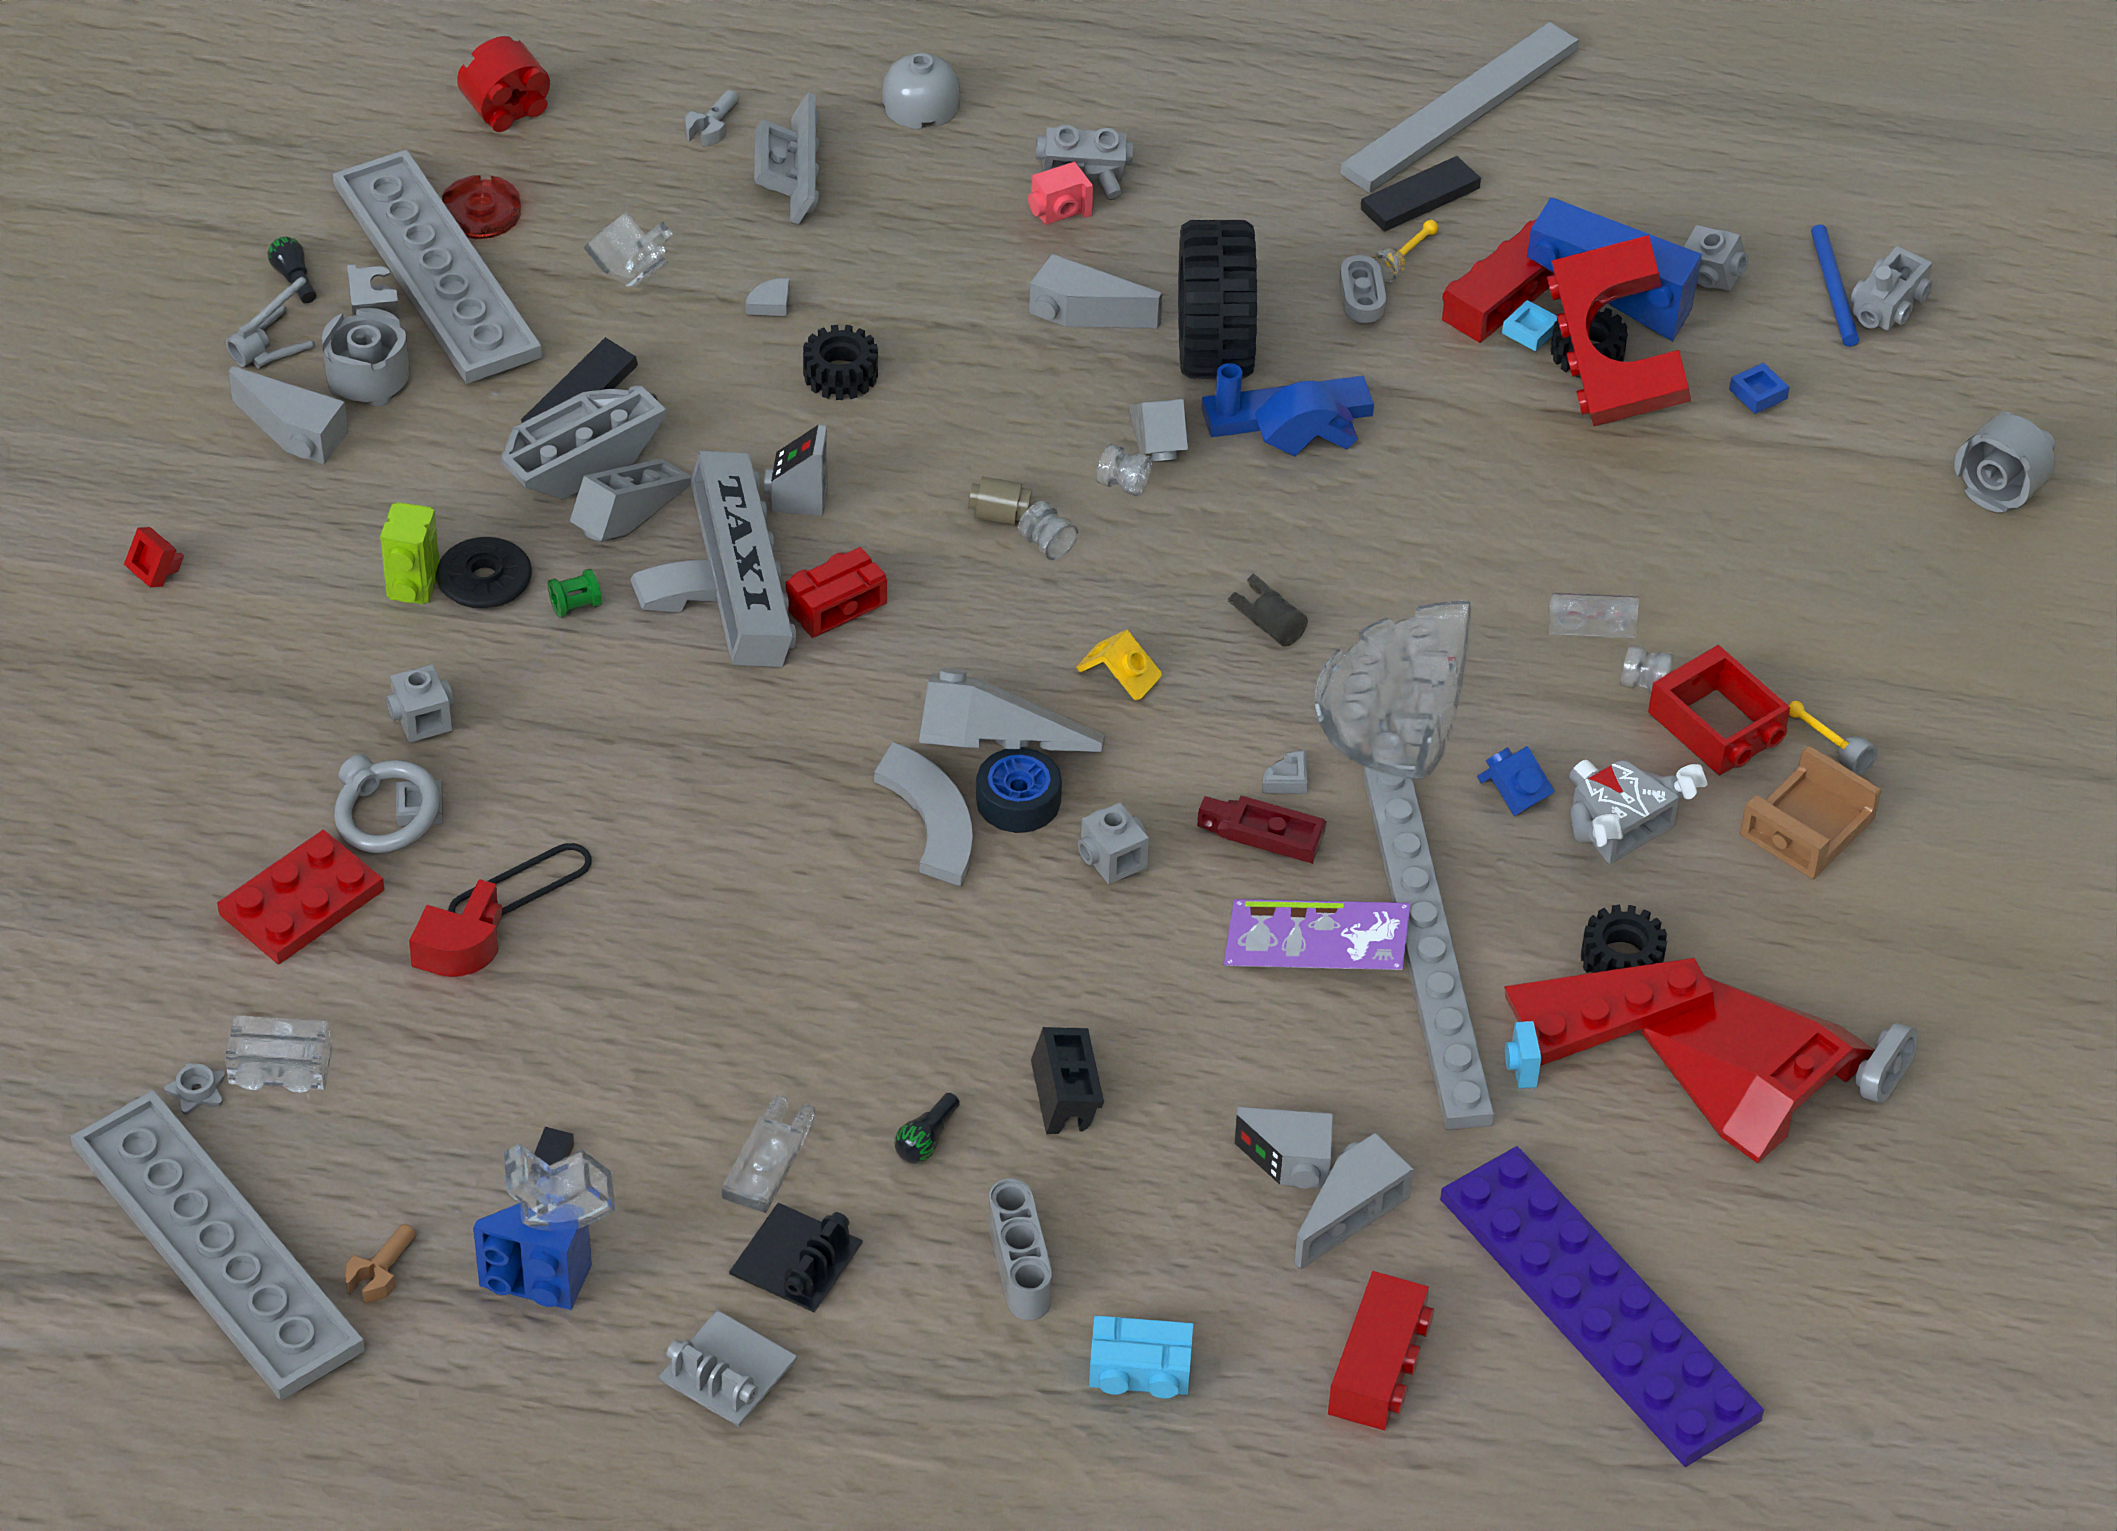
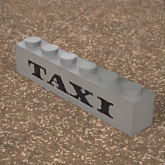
M699 451L690 482L707 557L711 562L717 586L716 597L732 665L783 667L788 650H792L795 646L796 628L793 623H789L788 595L786 592H782L780 585L781 565L780 562L774 560V536L772 531H767V507L765 501H760L758 493L760 485L759 473L753 471L749 453Z

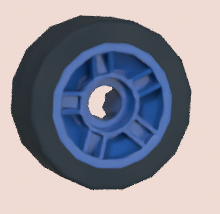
M1020 747V749H1003L996 752L980 765L976 777V801L979 813L989 824L1000 830L1014 833L1032 832L1048 825L1057 816L1061 804L1062 780L1059 768L1050 757L1037 750Z

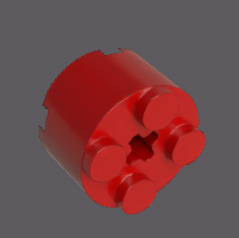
M500 36L486 41L471 53L475 59L466 68L463 64L458 72L457 85L459 90L484 122L496 132L507 130L513 121L527 115L529 117H537L547 108L548 102L545 98L550 88L549 75L519 39L517 42L513 41L510 36Z

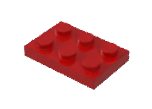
M323 829L217 902L218 912L222 918L279 965L385 890L384 881L379 874Z

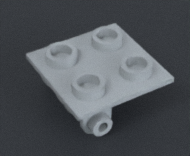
M717 1310L690 1341L684 1340L681 1342L676 1339L671 1343L666 1356L672 1359V1361L658 1376V1380L739 1427L797 1360V1356Z

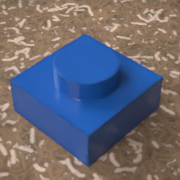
M1761 363L1731 377L1729 390L1756 414L1788 399L1790 387L1765 363Z

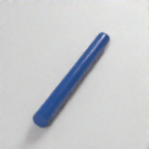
M1816 225L1811 229L1813 242L1843 344L1851 347L1859 342L1856 326L1827 228L1824 225Z

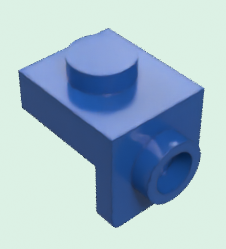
M1528 746L1512 754L1509 747L1503 749L1485 760L1489 769L1477 776L1481 784L1490 778L1493 780L1514 816L1555 792Z

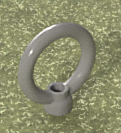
M358 754L346 760L339 770L338 777L344 787L340 791L335 803L334 819L339 834L354 848L369 853H387L400 850L417 841L433 824L439 810L440 794L435 779L423 767L404 760H388L373 764L366 755ZM388 778H403L417 785L422 795L421 807L416 817L404 828L386 835H371L357 828L353 821L352 811L359 795L368 796L379 787L380 781Z

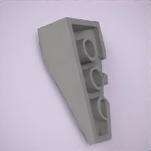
M943 668L940 669V674L933 673L928 681L919 743L979 748V742H984L986 739H994L995 743L1003 745L1005 749H1020V747L1029 746L1030 741H1039V747L1047 750L1101 752L1104 746L1105 734L983 680L966 677V671Z

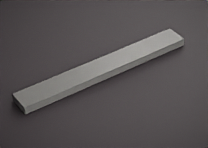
M1549 21L1342 162L1340 174L1367 192H1372L1577 51L1579 39Z

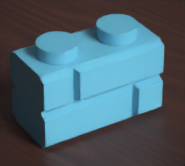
M1094 1316L1089 1387L1100 1388L1103 1392L1113 1395L1125 1393L1127 1390L1150 1392L1153 1396L1163 1399L1172 1398L1177 1394L1188 1395L1193 1323Z

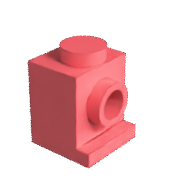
M1075 161L1032 175L1031 193L1028 195L1029 207L1034 216H1039L1045 225L1080 213L1085 218L1092 216L1093 184Z

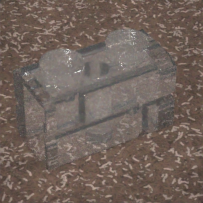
M234 1016L225 1060L229 1084H238L240 1087L248 1090H256L262 1086L285 1087L289 1091L303 1093L309 1089L325 1090L328 1067L332 1055L329 1021Z

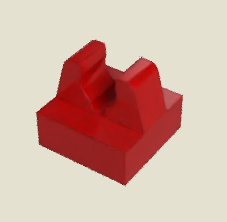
M140 527L136 530L124 565L150 588L163 587L167 575L179 571L184 555L176 553L177 549L151 527Z

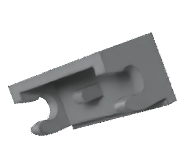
M355 264L347 265L352 315H356V309L377 308L390 312L399 319L397 290L385 285L371 286V280L374 277L389 276L390 270L383 266L356 268Z

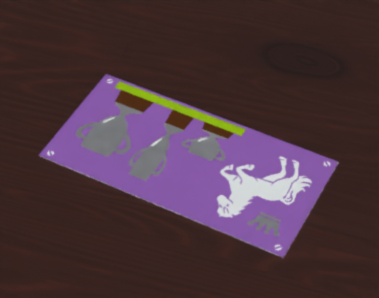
M1234 899L1223 966L1402 970L1411 903Z

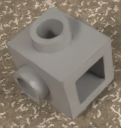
M1696 225L1684 247L1702 254L1697 284L1706 288L1730 291L1737 278L1745 273L1748 264V256L1744 252L1741 235L1728 230H1717Z
M433 664L390 675L392 694L386 695L388 712L392 721L400 720L409 743L452 731L450 706L454 704L452 691L447 679L440 681Z
M1121 802L1105 809L1096 810L1089 816L1082 818L1081 839L1078 840L1079 852L1088 865L1093 864L1108 885L1147 868L1149 837L1146 835L1141 820L1137 816L1132 817Z

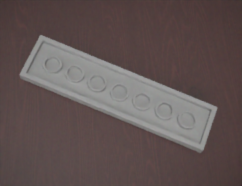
M407 149L333 173L334 187L466 384L542 358L541 344Z
M154 1090L70 1136L73 1149L280 1401L365 1352L364 1339Z

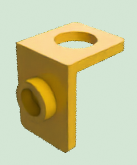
M1127 629L1100 641L1076 666L1078 671L1082 672L1104 662L1136 701L1143 698L1162 676V672Z

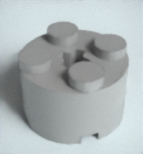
M360 308L356 309V315L343 319L342 313L331 319L325 326L322 333V348L329 391L335 396H341L352 401L368 402L373 406H383L389 403L392 395L400 391L407 383L410 374L405 329L403 330L400 326L399 319L385 310Z
M2001 412L1987 421L1958 449L1954 462L1957 478L1962 476L1967 485V488L1964 490L1965 493L1982 508L1993 512H2006L2008 509H2017L2033 496L2052 476L2055 466L2053 452L2055 441L2049 432L2040 430L2029 420L2013 415L2011 412Z

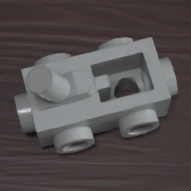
M1063 125L1056 128L1047 127L1045 136L1037 135L1035 159L1042 160V172L1075 161L1089 181L1100 180L1108 199L1117 198L1122 194L1117 180L1122 179L1125 165L1131 166L1133 158V142L1126 141V133L1116 132L1111 128H1101L1095 131L1077 130L1071 125Z
M1896 246L1885 259L1881 257L1876 262L1871 275L1866 281L1860 280L1856 284L1851 295V302L1854 303L1852 314L1857 316L1859 322L1867 328L1878 326L1888 331L1895 323L1904 325L1912 312L1913 302L1916 300L1923 303L1930 294L1933 281L1929 280L1932 262Z

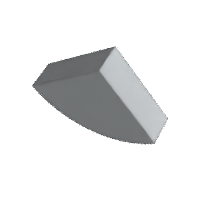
M789 278L772 279L755 287L746 299V315L787 316Z
M1306 750L1289 752L1284 755V759L1268 767L1263 776L1262 793L1307 794Z

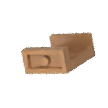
M1807 746L1801 753L1798 768L1765 800L1755 795L1745 804L1740 835L1814 880L1875 819L1881 790L1868 779L1837 763L1830 756L1824 755L1811 746Z

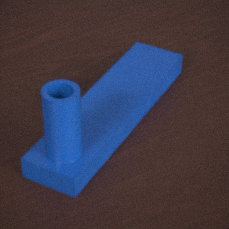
M1232 363L1219 366L1217 369L1216 394L1202 397L1201 410L1210 437L1260 431L1255 412L1271 396L1286 386L1241 392V368ZM1364 376L1319 381L1329 385L1334 401L1343 404L1350 411L1353 419L1373 416L1374 403Z

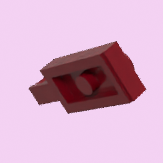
M1241 795L1239 800H1228V802L1204 796L1198 812L1197 826L1214 832L1227 840L1313 864L1326 830L1327 821L1323 818Z

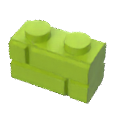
M400 502L391 505L387 522H385L380 535L386 594L390 600L423 605L430 602L434 585L437 582L436 571L440 562L437 530L435 527V510L431 507Z

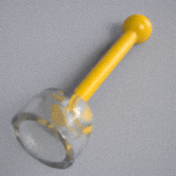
M1425 221L1423 229L1399 250L1384 248L1372 257L1381 267L1384 283H1392L1402 274L1405 269L1404 256L1426 236H1432L1438 232L1439 227L1436 221Z

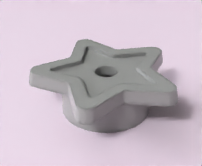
M187 1063L178 1072L176 1081L166 1084L164 1090L166 1094L180 1099L183 1114L191 1113L200 1105L220 1106L222 1104V1097L217 1088L223 1081L225 1073L222 1070L212 1071L209 1067L202 1064ZM195 1086L201 1087V1088L198 1089V1090H193V1089H192V1088L195 1087Z

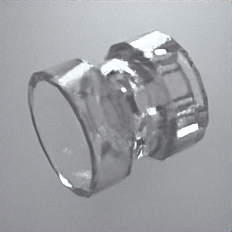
M1110 443L1100 458L1096 481L1108 487L1114 485L1121 486L1125 493L1139 496L1148 482L1152 468V458L1141 453L1128 454L1123 447Z
M1046 501L1037 502L1032 505L1021 517L1018 525L1020 535L1030 543H1037L1038 550L1050 560H1057L1065 556L1072 549L1078 537L1077 527L1068 519L1059 518L1057 509Z
M1630 644L1622 669L1620 686L1632 689L1642 686L1646 687L1651 693L1653 682L1671 672L1674 654L1663 651L1653 654L1647 652L1643 646Z

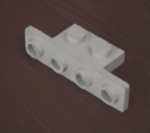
M807 92L792 115L791 130L763 119L755 129L754 183L768 190L790 196V222L799 224L806 213L813 212L819 198V191L815 190V180L819 172V164L815 163V155L819 146V138L816 137L819 111H816V95Z

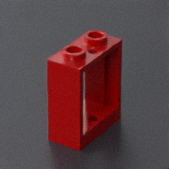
M1720 645L1713 647L1653 682L1648 709L1650 715L1719 776L1734 767L1745 765L1752 756L1767 747L1773 748L1777 746L1786 736L1790 707ZM1718 690L1754 723L1724 739L1688 706Z

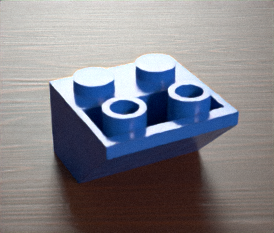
M540 1194L476 1221L473 1232L480 1287L488 1288L490 1291L500 1295L511 1294L534 1300L545 1307L557 1306L572 1310L592 1266L587 1206Z

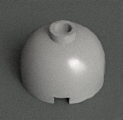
M914 53L901 57L892 64L884 76L882 104L885 105V113L888 118L897 124L913 129H922V123L935 121V127L944 125L953 119L960 109V86L957 75L949 63L939 56L928 53Z

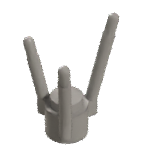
M304 277L298 278L250 322L240 327L238 332L225 340L229 354L238 365L245 367L253 362L259 369L271 361L314 348L315 343L310 340L267 353L266 348L270 346V342L263 331L286 312L287 308L283 304L306 283Z

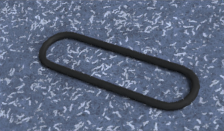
M575 843L558 845L488 880V882L497 884L565 850L578 851L585 858V863L579 870L503 907L501 916L582 876L591 866L592 857L589 851ZM474 888L454 898L449 905L448 911L455 913L456 906L461 901L469 898Z

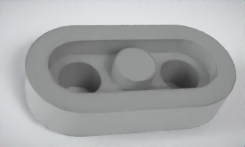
M1364 255L1346 258L1341 263L1339 277L1345 313L1348 317L1360 323H1370L1379 320L1385 313L1386 293L1379 263L1375 259Z
M1894 1023L1889 1030L1884 1029L1882 1031L1875 1051L1869 1060L1864 1059L1857 1070L1856 1085L1860 1087V1094L1863 1098L1878 1103H1884L1889 1098L1914 1059L1918 1045V1031L1916 1028Z

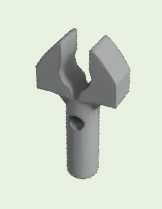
M727 90L706 114L690 111L685 117L687 140L690 142L698 131H703L701 133L702 147L719 143L726 135L725 123L721 122V120L738 102V95L732 90Z

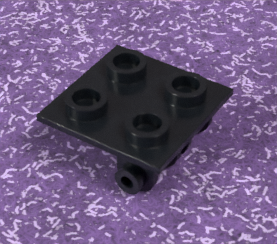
M777 1203L735 1262L729 1274L815 1313L863 1243V1240L849 1234L848 1225L850 1222L842 1213L834 1212L832 1216H825L821 1222L781 1203Z

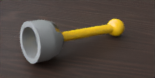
M1792 701L1788 704L1790 707V717L1801 718L1839 746L1838 757L1844 767L1857 775H1862L1873 765L1878 754V748L1874 744L1859 736L1848 737L1844 740L1807 713L1800 701Z

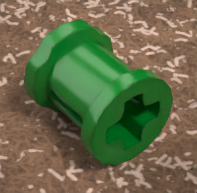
M590 568L583 570L581 576L563 581H558L555 578L548 580L550 601L559 618L566 616L569 610L590 604L594 608L602 605L599 583L593 570ZM577 590H581V591H582V593H579V594H576V595H572V596H568V595H567L568 593L574 592V591H577Z

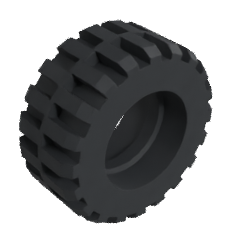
M1189 220L1181 225L1178 273L1179 357L1181 372L1189 379H1217V369L1226 363L1238 365L1242 370V379L1254 372L1257 337V258L1254 226L1246 220Z

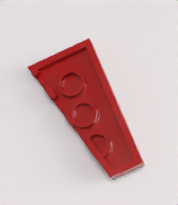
M1695 958L1504 986L1505 998L1517 1021L1534 1022L1541 1054V1066L1714 1003L1713 990Z

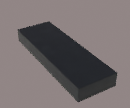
M1455 156L1362 198L1361 210L1385 232L1480 189L1481 177L1458 156Z
M605 337L521 419V422L523 423L582 392L615 389L638 366L636 356Z

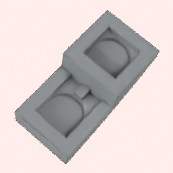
M690 560L663 564L633 573L630 579L642 610L682 612L687 600L718 602L716 597L717 586L710 560Z

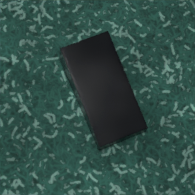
M549 1127L544 1128L524 1177L525 1184L551 1191L554 1190L574 1147L572 1133Z

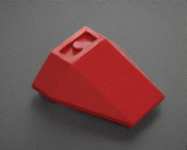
M1705 976L1713 990L1714 1003L1643 1028L1641 1033L1719 1136L1753 1161L1759 1163L1788 1137L1792 1113L1834 1075L1844 1082L1850 1080L1857 1073L1861 1062L1864 1059L1869 1060L1875 1049L1838 1024Z

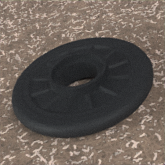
M496 537L471 538L454 545L442 556L436 571L437 582L442 592L454 602L472 608H492L514 600L526 589L532 575L531 563L526 553L514 543ZM480 568H491L495 571L488 577H479L473 574L474 571Z

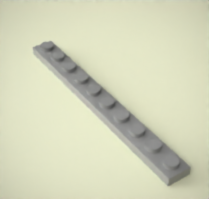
M1409 763L1364 766V784L1392 902L1411 903L1404 955L1445 1130L1492 1126L1494 1113Z

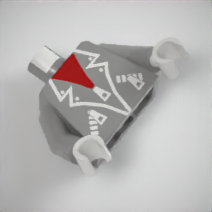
M1588 760L1579 762L1572 769L1569 776L1570 780L1577 786L1575 788L1573 806L1570 810L1574 838L1580 843H1592L1606 862L1609 864L1615 862L1674 827L1679 797L1684 796L1685 799H1692L1697 794L1696 788H1704L1708 785L1702 766L1691 764L1681 768L1676 775L1661 776L1641 770L1626 760H1619L1602 771H1599Z

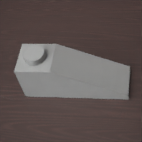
M1051 254L1030 282L1029 314L1065 327L1158 328L1161 324L1163 293Z
M235 366L229 369L232 402L287 453L325 464L348 433L345 401Z
M662 458L584 475L570 522L583 529L587 537L596 541L605 542L611 538L628 535L689 487L692 476Z
M1376 1133L1360 1143L1353 1142L1349 1144L1336 1160L1297 1234L1294 1264L1300 1270L1410 1198L1413 1168Z

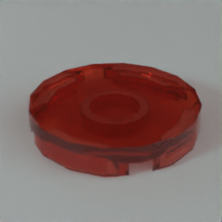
M480 175L468 176L455 181L445 189L442 195L443 203L467 238L485 239L504 234L517 224L521 216L519 192L513 184L500 177L491 176V180H481Z

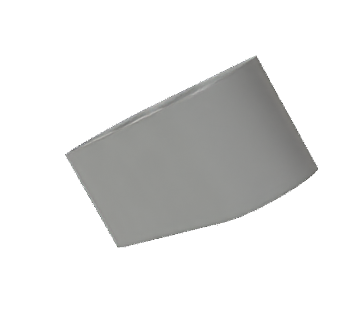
M1006 1178L996 1182L989 1191L988 1228L1010 1312L1023 1320H1035L1044 1316L1051 1306L1052 1270L1032 1191L1023 1181L1015 1178Z

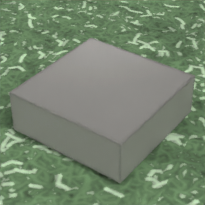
M435 780L439 789L440 805L433 824H443L442 781ZM411 781L396 782L397 826L408 825L416 817L421 807V792L417 785Z

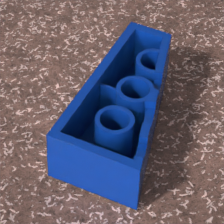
M1550 197L1531 228L1527 257L1554 272L1552 260L1649 235L1659 271L1661 287L1624 296L1608 304L1673 342L1692 310L1702 254Z

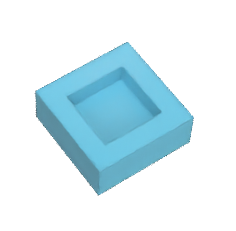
M1526 300L1503 322L1502 334L1537 351L1553 336L1554 323L1557 321V316Z
M1533 1021L1515 1022L1512 1042L1505 1043L1507 1070L1515 1071L1518 1088L1537 1087L1541 1054Z

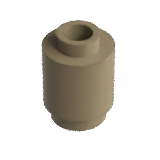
M982 476L980 484L972 483L968 508L975 509V518L1010 525H1015L1016 521L1026 523L1032 489L1022 488V483Z

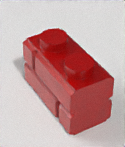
M861 546L848 553H837L826 563L809 571L806 569L800 570L791 579L785 581L789 600L788 611L797 622H801L802 627L811 638L819 636L887 603L886 574L875 562L872 563L871 557Z

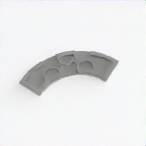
M892 742L874 771V783L892 790L921 814L925 824L927 842L924 854L919 862V873L961 887L970 866L973 842L972 822L965 800L952 780L933 762L905 746Z

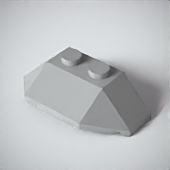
M633 386L629 390L606 389L582 392L513 427L505 451L501 455V463L525 488L564 500L579 492L584 475L632 465L666 417V408L643 386Z

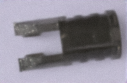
M1253 573L1247 579V582L1256 594L1261 595L1252 605L1244 596L1236 592L1228 598V602L1256 626H1260L1262 630L1269 633L1278 644L1283 647L1292 645L1304 633L1308 624L1307 616L1297 610L1292 604H1289L1277 591Z

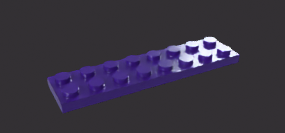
M1518 1146L1442 1188L1440 1200L1684 1467L1689 1466L1762 1421L1764 1409Z

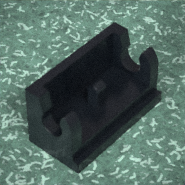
M1043 1027L1032 1055L1031 1063L1046 1134H1059L1065 1126V1120L1070 1117H1079V1131H1084L1091 1125L1097 1108H1102L1104 1104L1088 1028Z

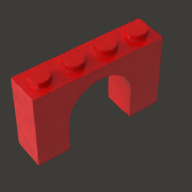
M1649 235L1552 260L1555 275L1547 276L1553 301L1562 300L1564 313L1557 314L1562 338L1571 337L1574 351L1567 352L1566 354L1572 377L1581 375L1584 389L1578 390L1576 393L1582 415L1590 413L1593 426H1598L1690 402L1689 386L1679 350L1637 361L1621 362L1601 354L1589 339L1592 321L1606 304L1624 296L1661 287L1659 271Z

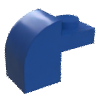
M1303 381L1288 385L1271 396L1255 412L1264 442L1292 456H1296L1316 435L1345 449H1348L1358 439L1352 424V414L1343 404L1334 401L1329 385L1323 382Z

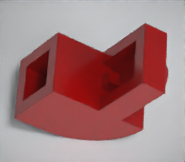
M479 879L462 915L426 905L409 940L411 966L448 977L469 975L487 966L498 953L497 926L502 915V905L498 904L496 884Z

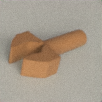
M401 1225L373 1258L362 1259L355 1254L345 1264V1279L349 1295L355 1290L360 1281L370 1279L374 1275V1279L362 1290L364 1303L381 1300L392 1292L396 1287L395 1278L388 1270L416 1238V1232L410 1225Z

